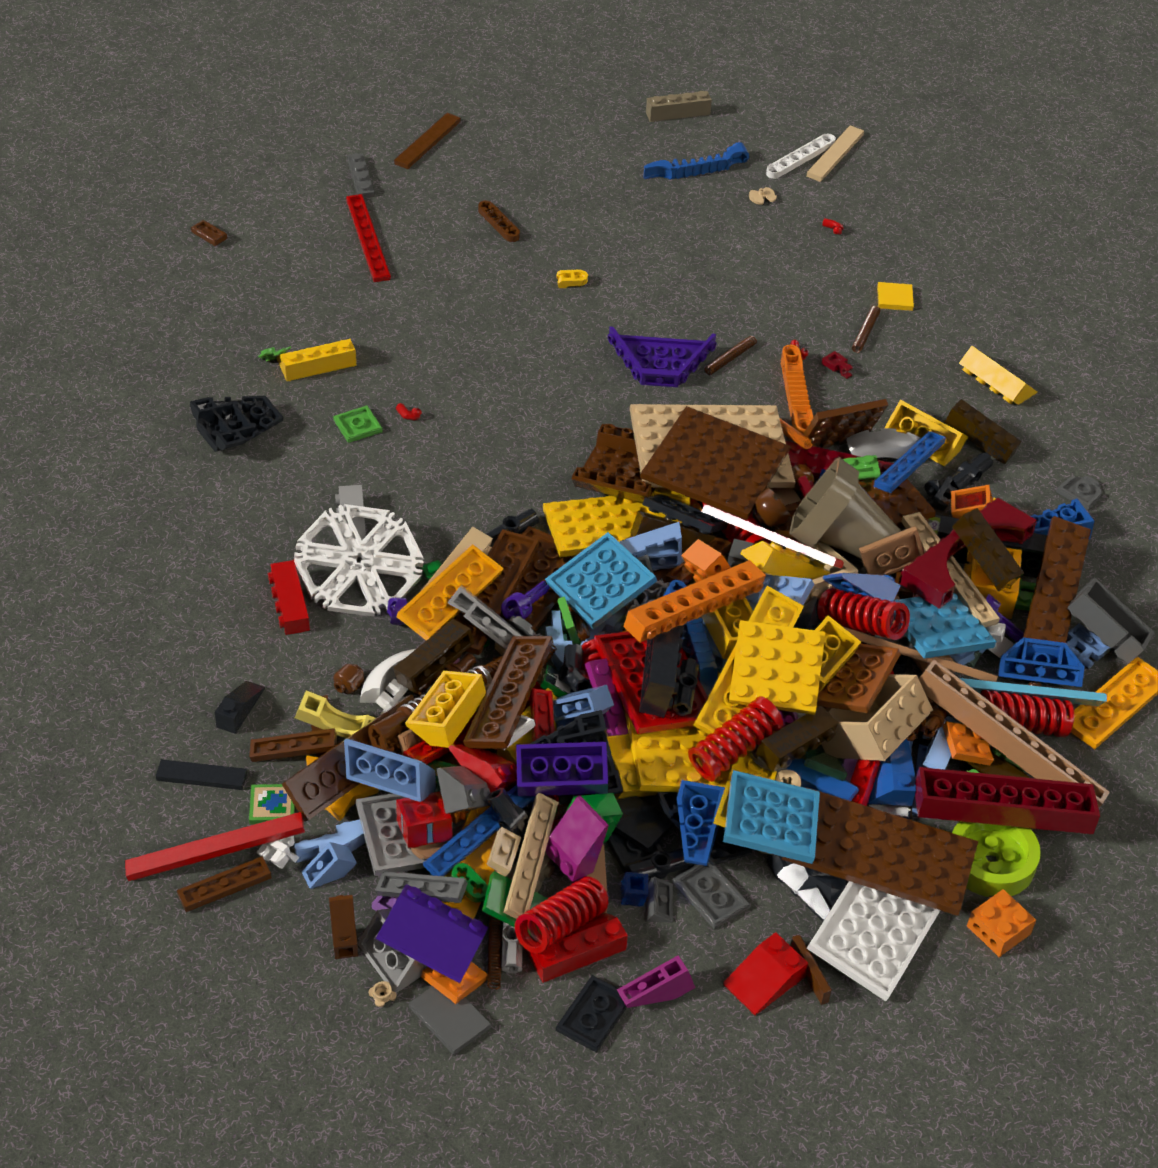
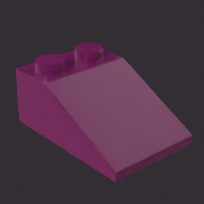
M578 796L549 836L545 852L572 882L594 872L609 825L581 796Z

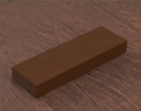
M800 935L793 936L790 946L808 962L806 979L821 1005L828 1003L832 989L812 954L807 949Z

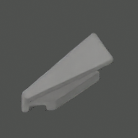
M460 585L448 601V604L464 612V617L505 649H507L513 636H524L462 585Z

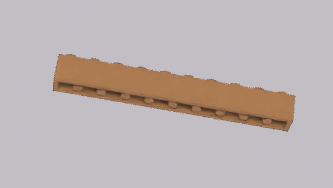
M933 660L920 676L919 681L926 696L986 740L991 746L1003 753L1008 759L1024 769L1025 772L1036 779L1093 784L1098 808L1104 803L1109 794L1108 790L936 660Z

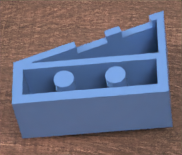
M679 522L620 541V544L636 558L648 554L653 570L676 568L682 563V536Z
M603 685L569 693L554 699L553 711L557 728L573 722L574 718L581 714L602 710L603 714L614 706L608 686Z

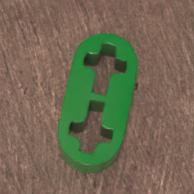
M458 863L455 865L451 877L459 878L457 877L458 871L461 874L466 873L465 878L468 884L464 895L475 903L484 901L488 887L486 882L468 864ZM474 888H475V889L481 888V889H482L481 894L478 893V892L474 894V893H473Z

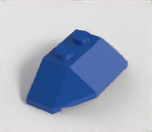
M1023 637L1001 655L998 676L1082 687L1085 666L1066 643Z

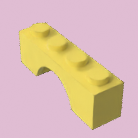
M307 690L295 715L296 719L324 730L335 728L337 735L348 738L375 719L367 714L355 716L341 712L331 706L326 698Z

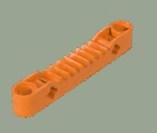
M786 345L782 350L781 368L792 427L804 434L813 419L812 409H810L808 391L806 390L807 386L805 385L806 380L801 352L795 345Z

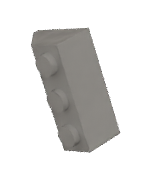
M381 909L376 911L357 944L381 978L389 982L392 991L397 993L420 978L422 971L428 966L376 939L391 909Z

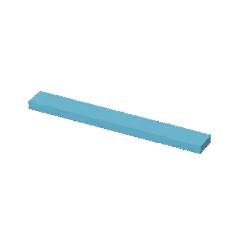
M959 678L978 693L982 690L997 691L998 693L1007 692L1008 694L1015 693L1020 696L1029 695L1030 697H1046L1051 700L1054 698L1061 701L1069 700L1072 704L1100 706L1107 702V694Z

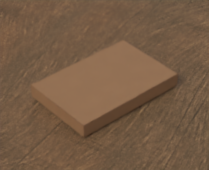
M916 526L859 548L866 573L870 575L893 574L903 570L906 565H910L918 556L924 554Z

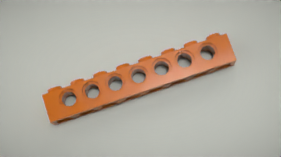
M748 560L629 610L623 627L639 642L652 639L658 634L668 632L672 628L679 625L682 626L686 622L700 618L702 615L709 612L712 613L718 608L728 606L732 602L739 599L742 600L753 593H758L763 588L766 574Z

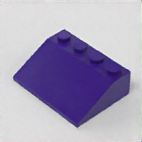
M406 884L376 939L460 983L488 927L483 925L481 921L466 916L460 910L442 903L438 898L431 897L421 892L417 887Z

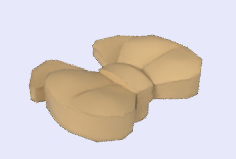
M768 187L761 188L759 191L751 190L749 192V199L756 204H764V198H767L770 202L776 201L777 198L774 191Z

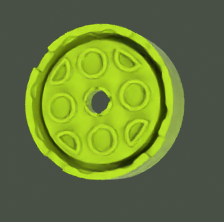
M962 821L956 824L952 832L953 834L978 841L966 887L968 890L989 897L1004 889L1010 896H1014L1030 885L1040 860V845L1030 828ZM986 856H996L997 861L990 862L986 859Z

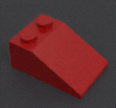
M464 744L450 745L448 747L461 766L466 767L487 783L490 793L499 788H504L508 792L517 785V765L485 748H468Z
M775 932L753 950L723 982V985L756 1016L806 977L808 962Z

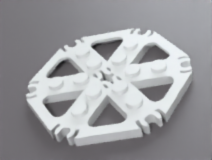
M344 504V508L342 505H339V513H334L332 508H329V515L325 510L297 540L296 550H301L302 552H295L294 562L311 599L315 596V603L320 599H324L323 608L328 607L327 611L364 616H375V613L380 615L381 611L379 608L383 607L387 611L390 598H405L420 581L423 570L416 569V567H423L424 563L420 549L406 521L403 525L402 518L398 521H393L395 513H390V510ZM352 518L375 519L378 521V524L361 540ZM328 526L333 529L340 546L312 543V539L322 528ZM400 536L404 539L410 556L381 551L394 537ZM358 557H362L361 563H357L356 559ZM315 564L337 567V569L321 586H316L310 577L307 567ZM378 573L402 576L407 582L396 595L388 596ZM357 579L367 604L365 606H354L340 603L339 598Z

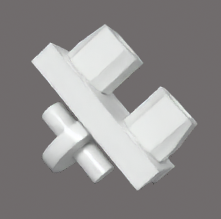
M393 679L386 687V690L394 697L392 698L383 691L375 701L384 709L380 714L405 698L402 696L408 688L399 684L396 679Z
M294 836L262 844L257 851V854L263 857L264 860L268 862L270 860L281 869L289 860L296 863L299 859L289 849L295 843Z

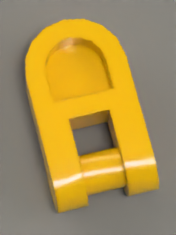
M560 270L556 274L559 288L583 286L588 282V274L584 270Z

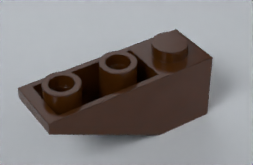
M353 895L329 897L335 959L358 957Z

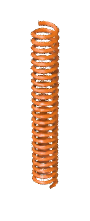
M780 419L784 435L804 449L811 448L813 445L811 439Z

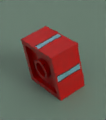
M440 792L431 793L422 802L409 798L396 800L397 823L408 848L446 842L452 839V817L450 813H445Z

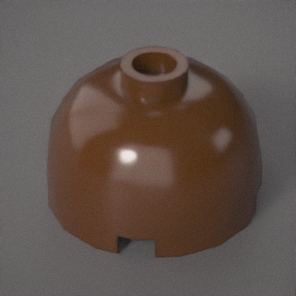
M767 488L756 498L754 506L756 514L754 517L759 524L764 523L768 527L773 528L780 527L791 520L789 517L790 513L780 498L773 497L775 493L770 488Z

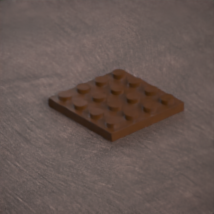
M886 399L817 412L805 430L804 435L811 439L812 446L814 447L822 446V448H827L836 442H839L840 445L846 444L848 437L862 431H872V428L888 407V402Z

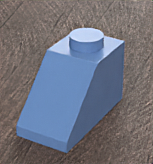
M329 842L301 872L309 888L313 889L344 877L357 862L348 846Z

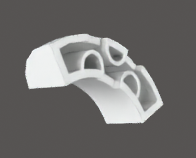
M415 649L397 653L377 665L363 684L360 703H376L375 701L385 691L389 682L396 677L393 667Z

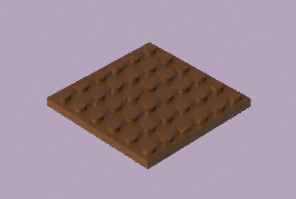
M686 406L641 471L640 478L747 520L754 510L757 496L768 487L787 456L790 445Z

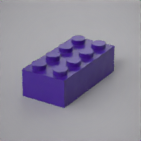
M606 742L516 745L518 796H536L538 793L545 796L608 794Z

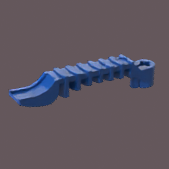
M737 142L726 149L727 151L724 152L722 158L719 154H716L715 159H712L710 155L706 161H704L703 157H700L698 162L695 159H691L689 164L686 159L682 160L681 165L678 164L677 159H673L672 164L667 160L649 163L644 166L643 177L644 179L654 177L680 179L698 174L729 170V167L734 163L748 161L749 153L742 142Z
M673 580L663 596L687 586L680 580ZM698 618L684 624V630H686L684 639L689 640L687 648L693 650L689 657L695 659L696 663L699 664L697 677L705 693L709 696L718 679V667L715 664L716 659L711 652L712 647L708 643L709 638L705 634L706 629L702 625L703 620Z

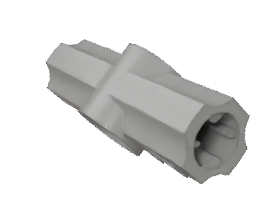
M503 922L502 971L516 974L522 971L523 946L518 939H509L511 937L517 938L515 927Z

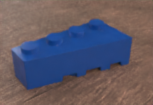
M1077 498L1072 500L1071 504L1066 505L1063 503L1058 505V508L1055 510L1047 509L1043 511L1042 515L1037 516L1034 514L1031 516L1037 520L1033 533L1048 535L1051 519L1053 516L1091 529L1089 539H1091L1094 520Z

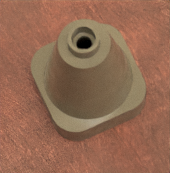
M839 457L829 466L797 507L792 518L789 534L809 547H813L820 541L862 559L859 548L899 533L901 530L858 484L859 471Z

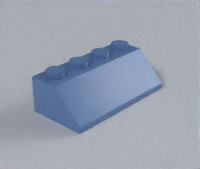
M350 739L344 740L347 779L422 802L436 790L435 770L422 761Z

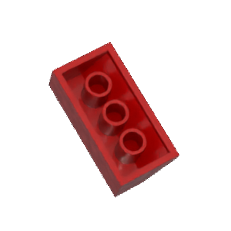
M604 913L594 917L592 921L571 932L570 935L541 953H532L526 949L525 951L542 983L626 950L628 935L617 917Z

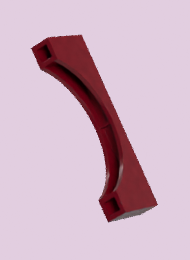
M1000 498L987 503L980 511L1001 541L1022 544L1033 535L1037 520ZM954 529L947 537L941 538L934 547L931 546L926 553L918 556L913 563L906 565L901 572L902 579L900 585L939 609L952 600L956 585L949 574L947 562L957 551L966 547Z

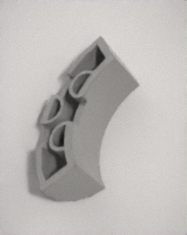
M881 428V431L869 432V430L854 434L847 438V443L851 454L856 456L877 455V458L890 457L899 459L921 438L910 432L905 434L896 432V429Z

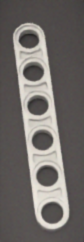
M832 134L821 135L767 166L766 175L773 179L781 177L828 150L835 142V136Z

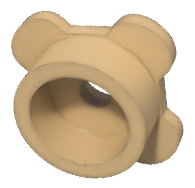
M387 981L376 983L368 991L369 996L374 998L377 1007H383L386 1002L396 999V992L392 991L390 983Z

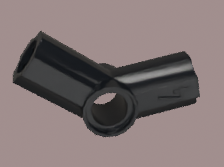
M568 644L564 650V664L558 674L559 681L566 683L574 692L591 689L590 679L586 676V672L582 670V646Z

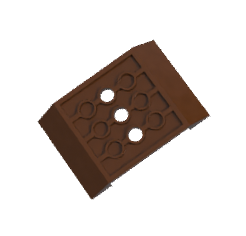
M602 424L597 433L596 446L583 467H577L572 475L574 486L638 502H643L645 497L653 496L655 487H651L652 484L646 483L640 478L641 472L633 430L615 427L613 424Z

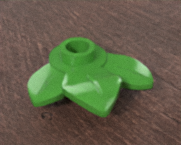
M291 346L277 351L275 347L261 351L258 357L265 359L266 362L274 360L277 355L284 354L290 350Z

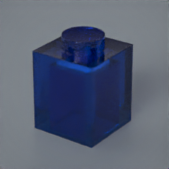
M626 872L621 882V905L644 906L649 895L648 874Z

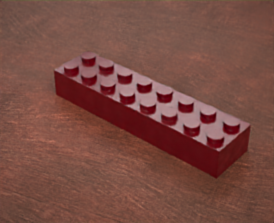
M919 767L915 780L917 815L921 818L1094 834L1100 818L1093 784Z

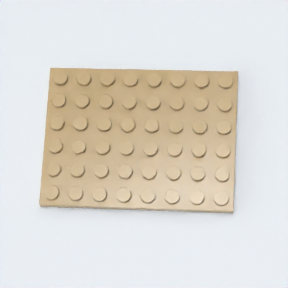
M630 404V415L640 472L644 469L686 406L786 444L777 406ZM788 454L767 488H794L795 479ZM642 479V481H645L646 483L652 484L651 487H662V486H659V485H657V484H654V483H651V482H649V481H646V480Z

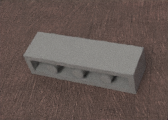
M362 485L339 486V494H335L336 506L342 505L344 508V504L364 507ZM354 517L352 521L361 540L366 537L365 518Z

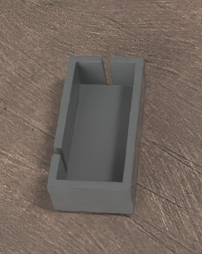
M1095 577L1077 593L1074 600L1068 606L1074 617L1080 619L1089 631L1094 632L1104 645L1114 648L1118 658L1124 660L1127 664L1145 650L1155 633Z

